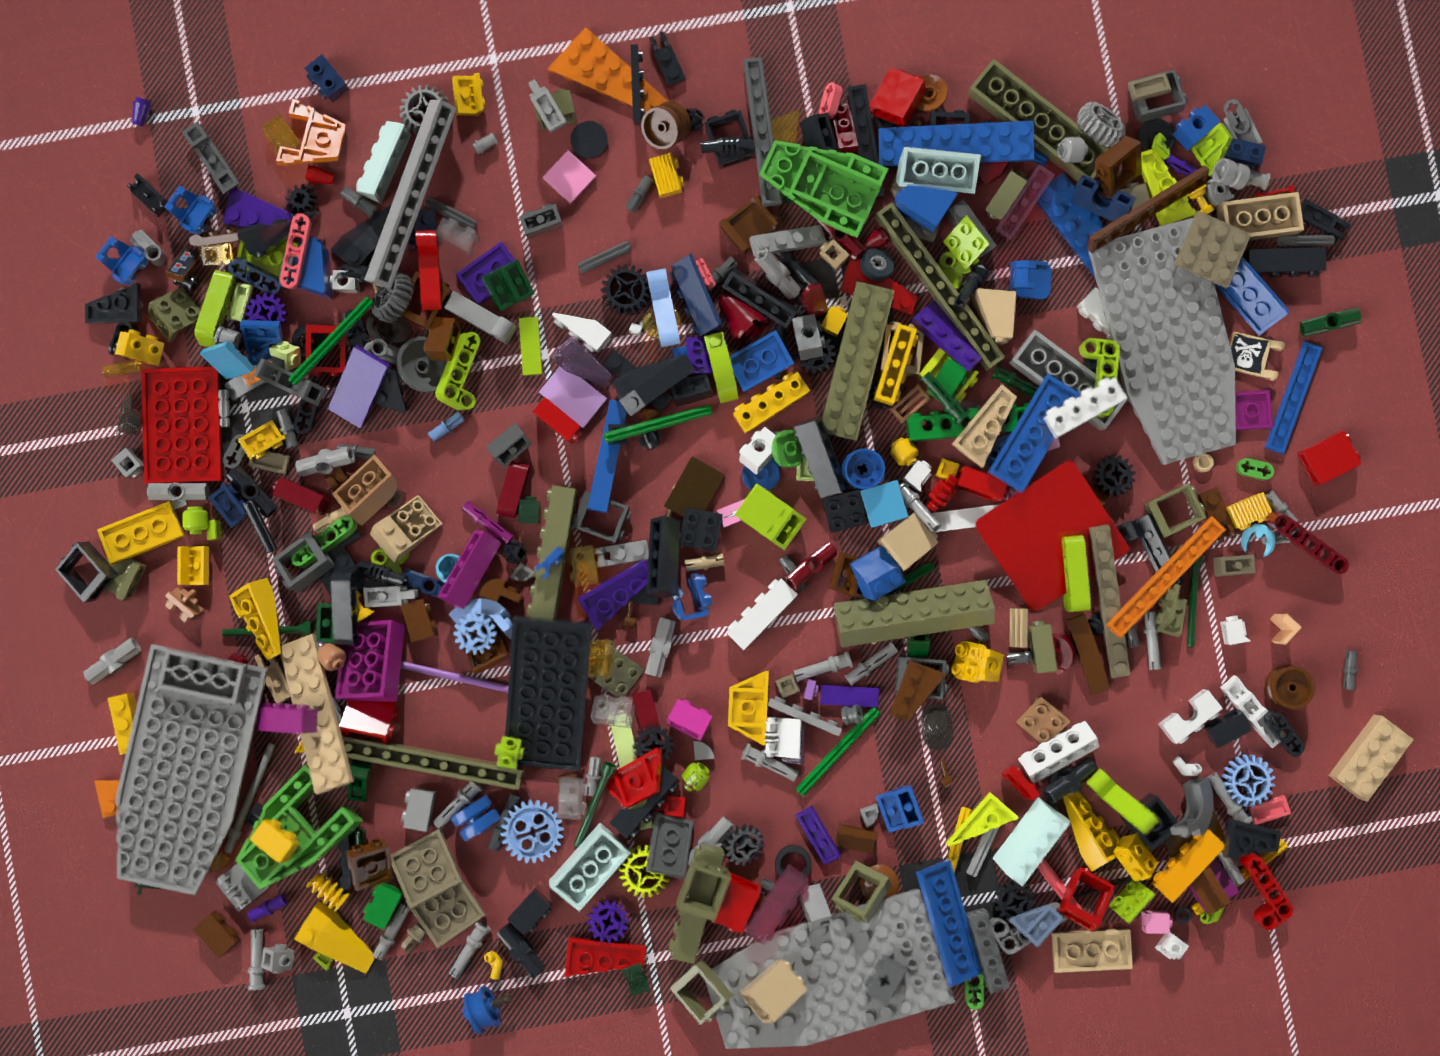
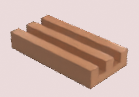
M918 384L889 410L902 424L910 417V414H914L931 398ZM917 390L920 392L899 412L895 410ZM924 396L925 399L905 417H901L903 412Z

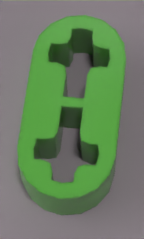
M1245 458L1239 460L1236 464L1237 473L1245 477L1268 480L1274 474L1273 466L1266 462ZM1247 462V466L1253 469L1244 472V468L1241 465ZM1266 467L1265 470L1268 471V474L1264 476L1262 472L1257 471V469Z

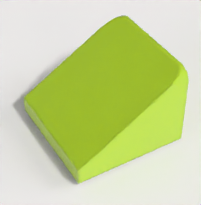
M209 521V527L206 529L207 540L222 539L221 521Z

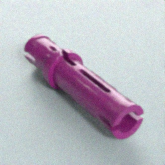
M469 500L461 508V511L469 515L474 520V523L483 526L505 545L513 538V535L488 517L484 510L481 511Z

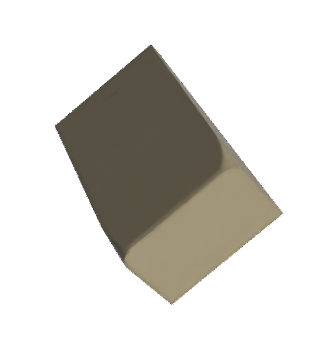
M1254 555L1213 558L1215 577L1256 574Z

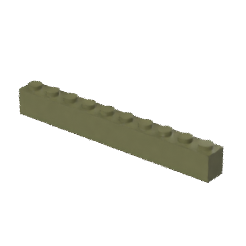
M891 202L877 212L875 220L883 228L935 302L982 357L980 363L984 369L988 371L1003 360L1005 356L966 304L964 308H962V305L961 308L955 305L954 300L959 293L894 204Z
M349 735V737L342 736L347 758L519 790L522 785L525 769L523 767L517 766L516 769L497 766V762L391 742L385 744L380 740Z

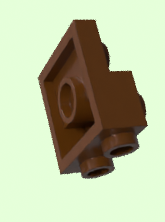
M372 839L370 844L364 846L356 844L352 846L351 850L347 851L348 866L352 871L353 887L356 892L393 879L390 849L384 839Z

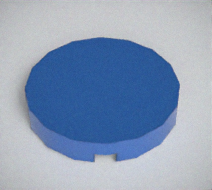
M771 459L757 475L745 465L742 471L743 481L750 490L757 483L767 491H770L776 486L780 477L779 466L774 459Z

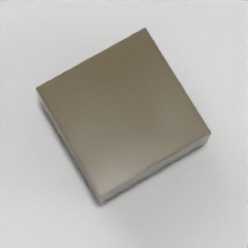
M793 673L775 681L782 699L800 692Z

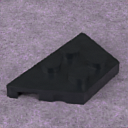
M388 369L373 403L406 413L408 406L405 405L403 399L404 392L400 385V377L397 371Z

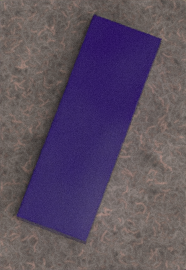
M821 685L820 704L842 706L859 704L861 707H878L879 688Z
M813 805L795 815L824 866L841 857L840 851Z

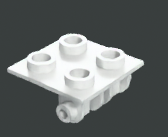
M767 717V721H765V724H767L765 733L766 750H764L766 757L777 756L800 759L801 719Z

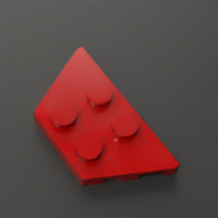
M656 748L619 768L615 775L609 778L606 788L610 790L609 793L616 797L624 808H630L660 792L661 748Z

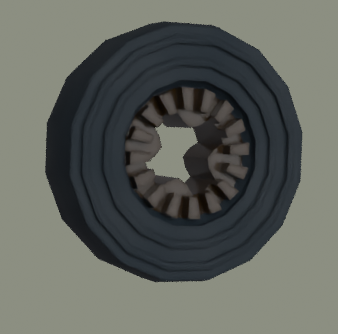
M306 325L295 330L291 341L292 345L300 347L301 357L305 358ZM311 333V339L314 340V343H311V354L326 339L325 334Z

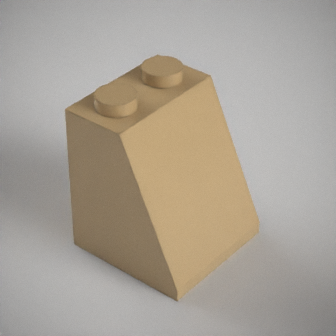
M977 288L972 295V302L979 321L997 346H1004V343L1013 338L1016 292Z
M915 512L877 541L898 563L901 571L910 567L938 543L936 533L928 530L924 525L925 523Z
M776 960L738 992L763 1023L775 1022L807 991V988L804 986V980L792 972L793 968L786 960Z

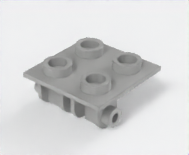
M238 863L215 881L238 912L269 888L267 886L259 889Z

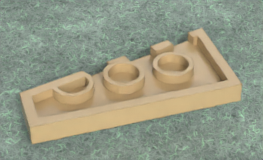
M1000 385L952 443L954 447L981 469L992 450L993 444L1014 404L1016 396L1006 387Z

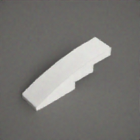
M998 505L932 513L942 524L936 532L973 528L977 519Z
M1234 675L1220 687L1232 704L1244 713L1248 723L1271 748H1274L1279 742L1264 722V716L1268 710L1259 703L1253 693L1248 691L1241 680ZM1281 731V738L1286 737L1287 735L1284 731Z

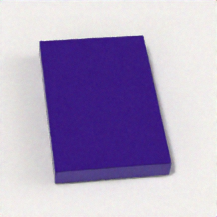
M501 241L455 275L476 304L481 305L491 297L481 277L515 259Z

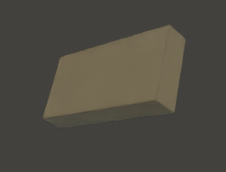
M1166 73L1128 82L1127 85L1133 102L1170 93L1171 91Z
M266 451L267 454L258 460L255 457L249 460L248 466L287 475L291 456Z

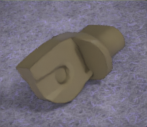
M415 923L412 929L407 930L409 936L401 946L409 954L418 942L423 943L422 938L426 934V931L417 923Z

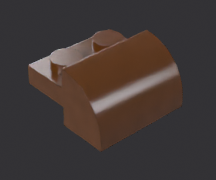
M843 552L839 553L829 589L864 599L850 566V563L859 559V557Z
M494 579L487 582L479 593L480 596L497 603H501L502 598L505 597L521 604L524 597L520 595V590L508 586L509 582L504 579Z
M497 625L492 629L497 634L492 636L496 640L494 643H490V649L484 647V653L478 650L477 654L474 655L473 650H470L467 654L466 648H463L475 675L510 658L507 644ZM483 626L484 631H485V632H488V631H487V628H486L485 626ZM477 630L473 631L474 637L478 635ZM479 641L476 642L474 645H481L484 642Z

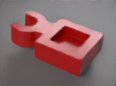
M667 796L665 805L661 809L657 808L655 812L665 810L664 815L684 818L687 798Z

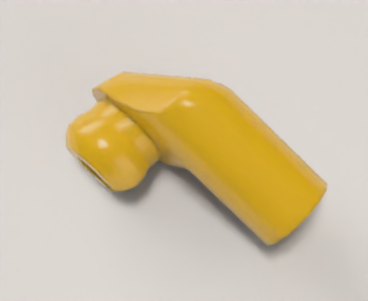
M490 951L485 954L484 960L492 966L490 978L499 980L503 961L496 952Z

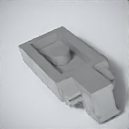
M535 79L530 81L528 84L533 92L529 95L530 99L551 134L565 126L567 122L545 86L540 88Z
M395 585L363 588L365 608L403 605L408 603V599L419 597L418 589L407 590V586Z

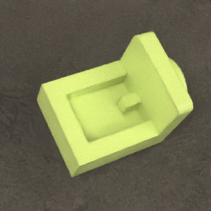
M281 341L269 348L271 356L284 360L285 370L290 371L301 365L300 347L289 344L286 341Z

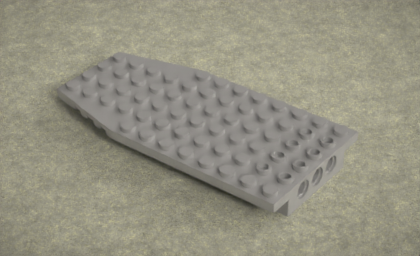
M1193 218L1119 237L1096 252H1089L1110 338L1117 342L1120 348L1118 369L1125 396L1128 397V402L1133 406V411L1142 423V428L1151 440V445L1162 465L1236 445L1235 364L1215 284L1173 265Z
M151 644L116 794V823H118L117 879L192 895L197 894L234 821L268 672L267 668Z
M920 888L884 898L868 924L863 921L861 923L855 921L846 912L845 914L836 912L831 914V919L828 920L830 924L826 927L811 932L808 921L772 931L745 949L738 951L733 956L711 968L733 994L728 999L730 1002L728 1006L722 1011L720 1008L715 1011L725 1048L807 1046L954 1003L955 999L951 986H948ZM867 903L856 907L863 910ZM885 955L906 967V973L887 1005L866 994V986H864L870 975L873 976L876 972L874 967L879 958L883 959ZM776 960H786L792 966V972L804 980V986L807 988V991L775 1022L763 1023L738 992ZM886 975L884 978L881 977V982H884V980L888 981V977ZM705 980L712 1005L714 1006L721 998Z

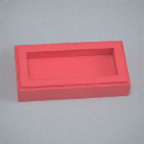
M1285 795L1263 801L1261 805L1255 804V807H1247L1249 815L1253 818L1252 824L1254 825L1291 814Z

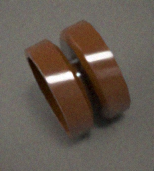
M666 101L648 110L641 122L642 134L645 140L657 149H667L681 142L688 136L691 127L687 111L674 101Z
M1286 665L1276 667L1270 671L1265 679L1264 686L1266 695L1272 703L1291 709L1302 708L1310 703L1314 697L1316 687L1314 679L1308 671L1301 667Z

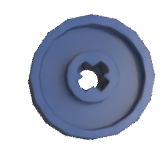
M487 795L450 818L455 826L468 823L460 831L464 841L475 835L478 836L501 818L496 809H492L485 814L483 813L492 804Z

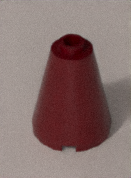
M728 292L719 297L718 305L735 342L739 346L745 345V341L748 339L753 341L767 327L765 323H768L767 319L746 302Z

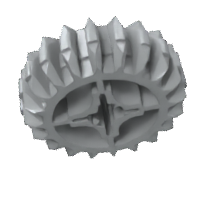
M419 85V90L417 91L415 88H411L413 93L406 92L405 95L408 99L401 100L404 105L399 107L403 111L400 113V117L404 119L402 121L403 124L408 125L407 129L409 131L413 130L415 135L418 134L421 124L412 120V117L424 118L425 114L422 111L429 104L426 98L441 99L446 103L449 100L447 96H443L442 90L437 92L438 89L435 86L430 89V86L426 85L425 89H423ZM419 100V104L416 107H413L415 102Z
M1097 102L1086 103L1077 114V123L1089 138H1092L1094 142H1098L1105 147H1112L1126 133L1125 125L1122 124L1123 121L1113 111L1109 110L1108 107H1104L1103 104L1099 105Z

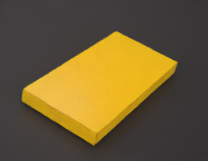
M171 501L97 529L108 561L112 566L185 537Z

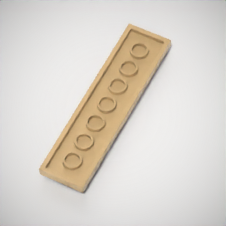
M310 634L280 646V655L292 703L297 704V708L298 705H310V709H318L317 733L300 734L315 794H322L353 782L325 669L317 659L319 645L316 642V635Z

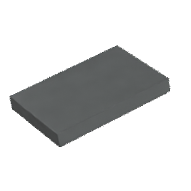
M659 813L655 814L646 872L680 879L685 878L694 821Z

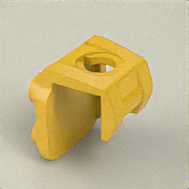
M963 641L956 646L955 662L951 667V671L957 679L978 683L981 680L999 682L1004 658L1003 654L989 650L985 645Z

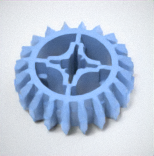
M1245 754L1242 755V759L1238 756L1235 757L1236 763L1229 761L1231 768L1225 767L1224 770L1228 771L1227 775L1222 774V777L1227 779V781H1223V784L1228 786L1227 793L1232 794L1231 798L1236 799L1237 804L1242 803L1244 807H1247L1248 803L1251 807H1255V802L1261 805V798L1267 801L1268 797L1266 794H1273L1269 790L1270 786L1275 787V784L1271 783L1275 776L1269 775L1273 772V769L1267 768L1269 763H1262L1263 759L1261 757L1256 758L1255 755H1250L1248 758ZM1250 765H1254L1260 771L1261 776L1254 775ZM1241 769V775L1238 778H1235L1238 771ZM1249 778L1254 779L1249 781L1248 784L1244 783L1246 780H1249ZM1261 783L1259 790L1256 792V786ZM1236 785L1243 786L1247 796L1241 795Z

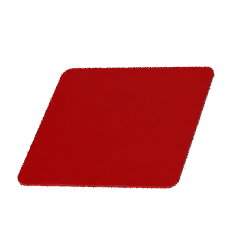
M1066 461L1027 486L1022 493L1018 492L975 522L977 531L1029 608L1034 611L1040 610L1067 592L1062 548L1063 537L1084 536L1088 578L1095 574L1089 527L1106 524L1110 526L1114 561L1127 554L1129 550L1128 544L1076 464L1072 461Z

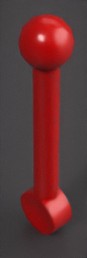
M1289 185L1287 188L1266 193L1258 192L1256 198L1284 192L1292 193L1295 187Z

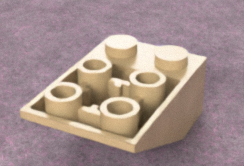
M417 495L376 523L370 535L395 563L411 552L443 523L422 498Z

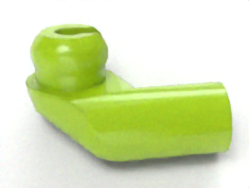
M1224 908L1210 915L1207 912H1203L1200 915L1201 922L1203 924L1217 922Z

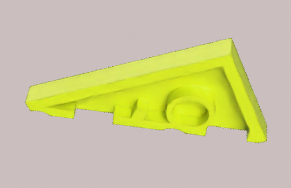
M989 792L945 843L948 846L956 845L968 838L988 832L990 829L1000 827L1012 820H1017L1019 817Z

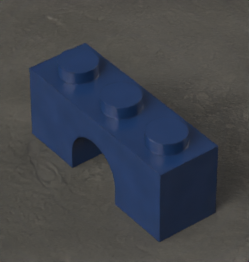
M1083 175L1075 187L1070 202L1114 222L1132 210L1136 197L1118 190L1114 198L1107 199L1099 192L1101 182Z

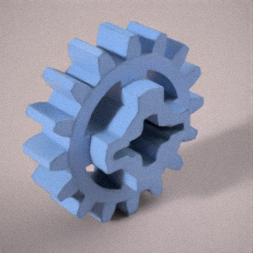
M474 612L472 617L467 613L466 619L461 617L459 619L461 624L457 623L455 625V628L459 629L453 633V635L458 636L455 643L461 642L459 648L465 647L467 654L470 650H473L474 655L477 654L478 650L484 653V647L490 649V643H494L496 640L492 637L497 634L496 631H492L496 625L489 623L490 617L484 619V613L480 617L477 612ZM476 621L473 625L467 624L468 622ZM483 624L487 628L488 632L484 631ZM474 629L478 631L476 637L473 636ZM463 634L466 635L468 642L464 639ZM479 641L484 642L481 645H474L476 642Z

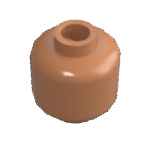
M324 643L318 649L317 659L326 670H338L344 665L346 653L335 643Z

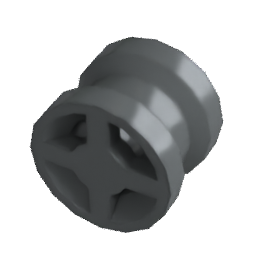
M859 704L853 705L851 708L848 706L842 708V720L846 726L854 722L856 724L863 722V712Z

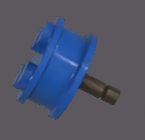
M483 985L475 993H465L463 997L465 1007L463 1015L466 1020L470 1021L476 1034H483L487 1028L491 1026L496 1028L501 1025L499 1006L511 1002L512 997L510 994L495 999L491 990Z

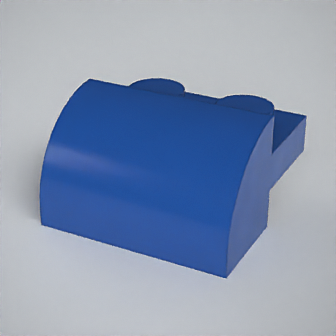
M912 785L896 787L894 790L876 795L888 833L924 823Z

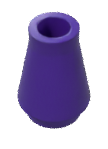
M139 97L135 98V101H133L132 124L143 127L152 108L150 106L151 101Z

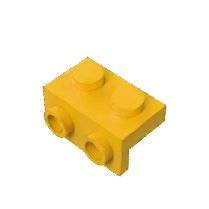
M480 74L453 76L452 84L456 115L478 116L485 108V99L482 98L483 81L480 79Z
M271 420L239 438L238 441L249 459L255 457L258 460L267 454L266 450L271 447L275 450L282 446V441L286 437L281 435Z
M179 546L177 555V584L209 585V546Z

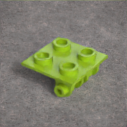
M967 215L943 241L965 270L972 264L976 265L980 261L978 259L979 256L990 245Z
M1132 879L1120 894L1114 898L1109 907L1130 924L1155 894L1141 882Z

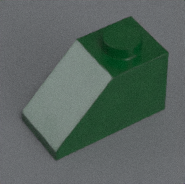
M929 634L906 637L907 657L927 658L930 645Z
M353 759L350 765L353 782L347 784V799L366 803L373 773L372 762Z

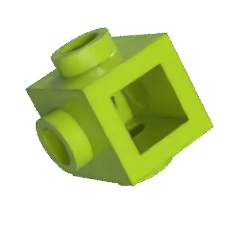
M502 736L501 743H497L495 755H498L497 766L511 769L517 768L518 759L522 760L524 748H521V739Z

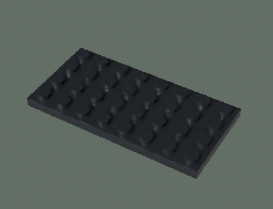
M514 615L505 737L521 739V748H524L522 760L518 759L517 765L580 771L592 623Z

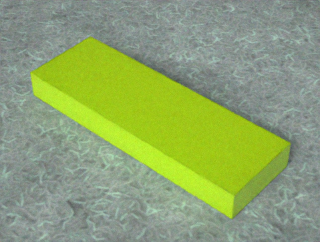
M519 318L523 376L543 375L539 318Z

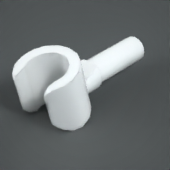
M649 313L639 325L632 323L629 333L638 336L652 315Z

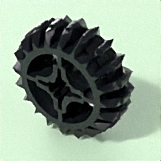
M628 264L624 265V270H621V266L617 265V272L613 268L610 269L612 276L605 274L606 279L609 281H602V285L606 286L601 288V292L606 293L602 296V299L607 300L606 306L613 304L610 309L612 312L618 308V315H621L622 310H625V316L629 315L628 310H631L632 314L635 315V308H638L640 312L643 311L641 304L644 306L648 305L644 299H651V295L646 294L650 293V288L646 287L649 286L648 280L644 281L647 279V274L641 275V268L635 272V265H632L631 270H628ZM632 276L636 280L626 282L621 277ZM616 280L619 290L615 292L614 296H611V287ZM641 283L642 293L637 300L633 293ZM622 284L626 288L631 287V289H629L631 296L629 295V293L627 294V292L621 293L623 291ZM627 298L632 303L620 304L617 302V300Z

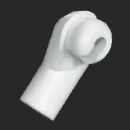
M1180 756L1172 761L1184 776H1197L1202 772V767L1199 764H1186Z

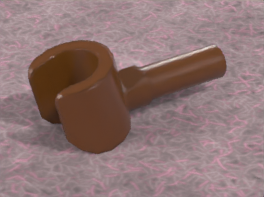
M628 600L624 625L633 629L636 618L631 617L633 601Z
M941 760L940 764L945 777L939 780L942 786L947 788L952 785V779L947 772L945 760Z

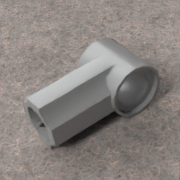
M142 229L131 235L129 241L145 254L147 260L155 266L165 264L167 261L166 253ZM159 252L156 258H152L154 253Z
M381 339L368 342L365 345L364 349L387 363L397 366L396 360L400 348L386 344ZM374 345L377 346L378 353L373 350Z

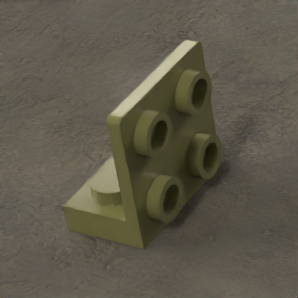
M180 287L151 301L146 313L168 343L176 339L178 331L197 322L200 309L185 289Z
M131 558L113 565L112 568L118 575L106 590L116 594V598L122 601H131L147 566Z
M1178 584L1168 589L1159 599V606L1161 608L1160 613L1156 617L1157 631L1176 637L1182 635L1187 604L1186 599L1178 597L1180 589Z
M608 643L589 669L588 676L595 683L622 700L642 674L644 668Z

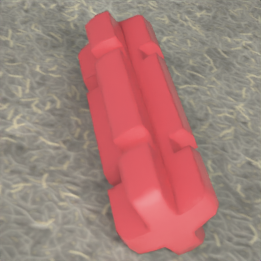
M699 258L695 261L706 288L711 290V288L715 287V282L706 263L702 258Z

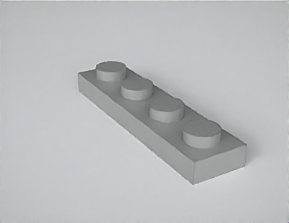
M821 225L751 236L749 239L754 257H756L760 250L765 248L772 254L822 246L826 242Z
M777 696L774 699L770 698L767 705L837 736L841 733L842 729L838 727L839 723L828 719L827 722L821 720V715L812 711L810 714L803 712V707L793 704L792 707L786 705V700Z

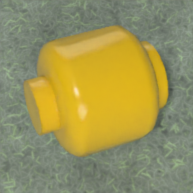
M899 438L891 445L890 454L898 465H907L909 467L917 461L916 457L919 450L912 441H909V438Z

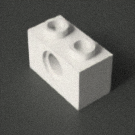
M766 427L761 431H756L751 438L752 441L740 449L739 461L757 475L773 457L772 442L776 435ZM759 447L762 448L764 451L758 452L755 450V448Z

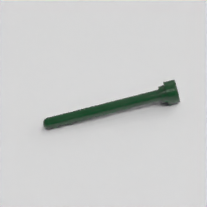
M1201 556L1191 566L1187 646L1189 648H1193L1195 645L1199 568H1201L1204 559Z
M305 621L299 626H279L278 630L279 634L300 633V635L305 637L314 634L313 621ZM246 628L223 629L221 631V635L224 637L254 635L252 631L248 632Z
M604 761L602 764V777L574 841L576 848L581 845L609 778H612L618 769L611 762Z

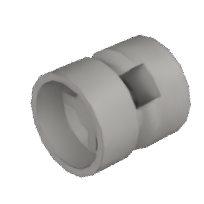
M1226 158L1220 159L1215 164L1212 172L1214 182L1237 190L1244 188L1250 177L1248 166Z

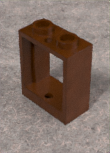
M1125 136L1095 159L1096 180L1101 182L1099 192L1112 197L1118 190L1124 188L1142 173L1141 142ZM1122 162V168L1114 174L1113 168Z
M417 271L411 279L414 284L413 291L420 280V275ZM440 280L441 291H443L441 294L442 310H433L428 320L407 309L402 313L401 317L429 331L434 317H440L444 309L443 307L452 293L451 289L448 288L450 285Z

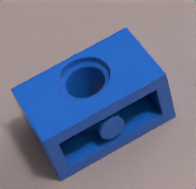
M1206 105L1201 109L1196 107L1188 114L1190 118L1187 121L1183 119L1175 126L1177 130L1172 135L1187 151L1220 122Z

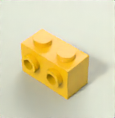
M130 329L128 332H120L115 354L148 364L159 365L164 343L157 341L158 337L151 335L142 337L140 336L141 332Z
M275 819L263 820L250 838L253 843L278 863L288 862L301 844L296 839L297 836L294 833L284 830L282 824Z
M1138 834L1121 837L1113 852L1134 881L1150 879L1158 864Z

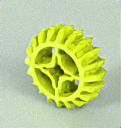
M645 844L644 850L638 845V852L631 848L632 856L629 855L626 858L628 861L624 860L622 862V865L625 867H620L619 872H624L625 874L620 875L619 878L626 879L622 883L623 887L628 884L630 885L627 889L628 892L635 889L634 896H637L640 891L642 892V898H645V892H648L649 897H652V890L659 894L658 886L665 889L666 886L662 881L669 882L670 879L665 875L651 872L649 874L646 873L643 879H641L642 870L640 868L646 867L648 857L642 864H634L632 861L640 856H648L649 851L648 844ZM629 868L638 874L639 879L637 883L630 877ZM648 878L658 879L652 885L642 886Z

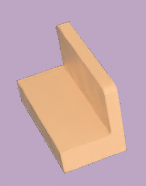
M1274 614L1270 620L1281 630L1271 641L1274 644H1287L1300 630L1301 626L1288 614Z

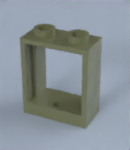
M1190 483L1184 484L1143 504L1147 513L1152 514L1163 538L1206 518V510L1203 504L1198 502L1196 498L1197 491ZM1183 492L1195 517L1169 529L1157 503Z
M1043 620L1032 621V625L1028 626V637L1033 672L1057 671L1051 624H1047Z
M692 859L676 901L677 909L715 921L731 879L730 873L727 871L728 869L720 865L716 867L711 866L702 859H698V861ZM696 870L721 878L711 905L686 898Z
M855 861L832 897L835 905L834 908L842 914H845V912L850 914L851 918L859 923L863 921L868 924L892 886L889 877ZM858 876L878 886L863 910L843 900Z
M703 959L696 963L670 988L700 1025L705 1020L709 1023L717 1016L715 1011L718 1008L722 1011L730 1004L728 999L733 995ZM698 973L702 975L721 998L708 1012L685 986Z

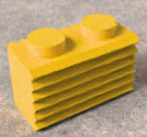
M671 153L650 158V166L660 199L682 193L681 187H684L682 175H677L676 169L679 168L677 158H673Z
M1264 492L1257 493L1226 507L1232 522L1231 525L1234 529L1240 528V530L1251 527L1250 523L1256 520L1258 523L1267 520V516L1272 512Z

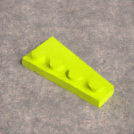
M1153 149L1141 153V174L1151 199L1177 183V181L1171 177L1168 167L1160 155ZM1184 196L1158 212L1156 216L1159 225L1164 226L1194 216L1196 211L1194 208L1192 209L1188 203V198Z

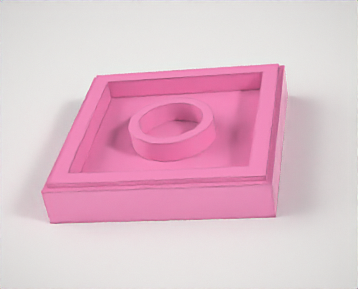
M568 150L542 178L571 205L591 184L596 175Z

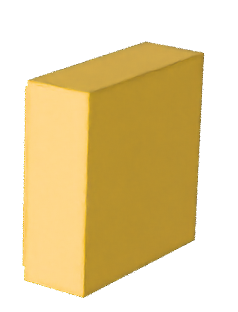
M941 458L935 477L944 480L949 474L956 477L960 464Z

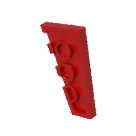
M850 258L839 292L853 296L857 281L894 290L890 309L912 315L918 296L890 278L880 282L868 279L860 269V259L854 261Z
M569 937L564 977L644 966L646 945L620 942L608 943V941L600 942V940Z

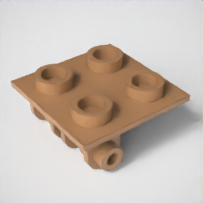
M1037 696L1033 704L1016 721L1018 725L1040 743L1048 742L1055 738L1071 722L1042 696Z

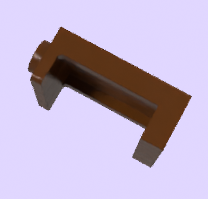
M754 195L749 202L727 219H722L719 222V227L743 256L752 249L749 241L750 237L772 233L778 228L779 219L774 212L770 213L766 207H762L761 197L758 198Z

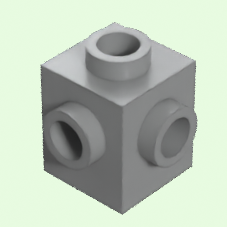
M275 944V947L263 948L262 968L276 974H282L285 970H292L294 950L287 948L286 944Z

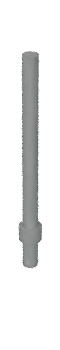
M268 743L235 825L230 829L229 839L224 849L227 853L232 852L236 840H239L241 836V828L276 745L273 743Z

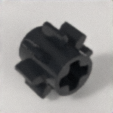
M687 108L686 111L690 117L691 124L690 131H699L704 126L702 123L705 119L703 113L698 108Z
M659 430L641 434L642 437L638 438L641 447H646L648 451L661 445L659 441L663 440Z
M511 540V544L505 545L503 555L507 558L506 562L519 565L520 561L525 560L527 550L524 547V543Z

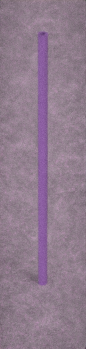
M401 661V669L508 693V685Z

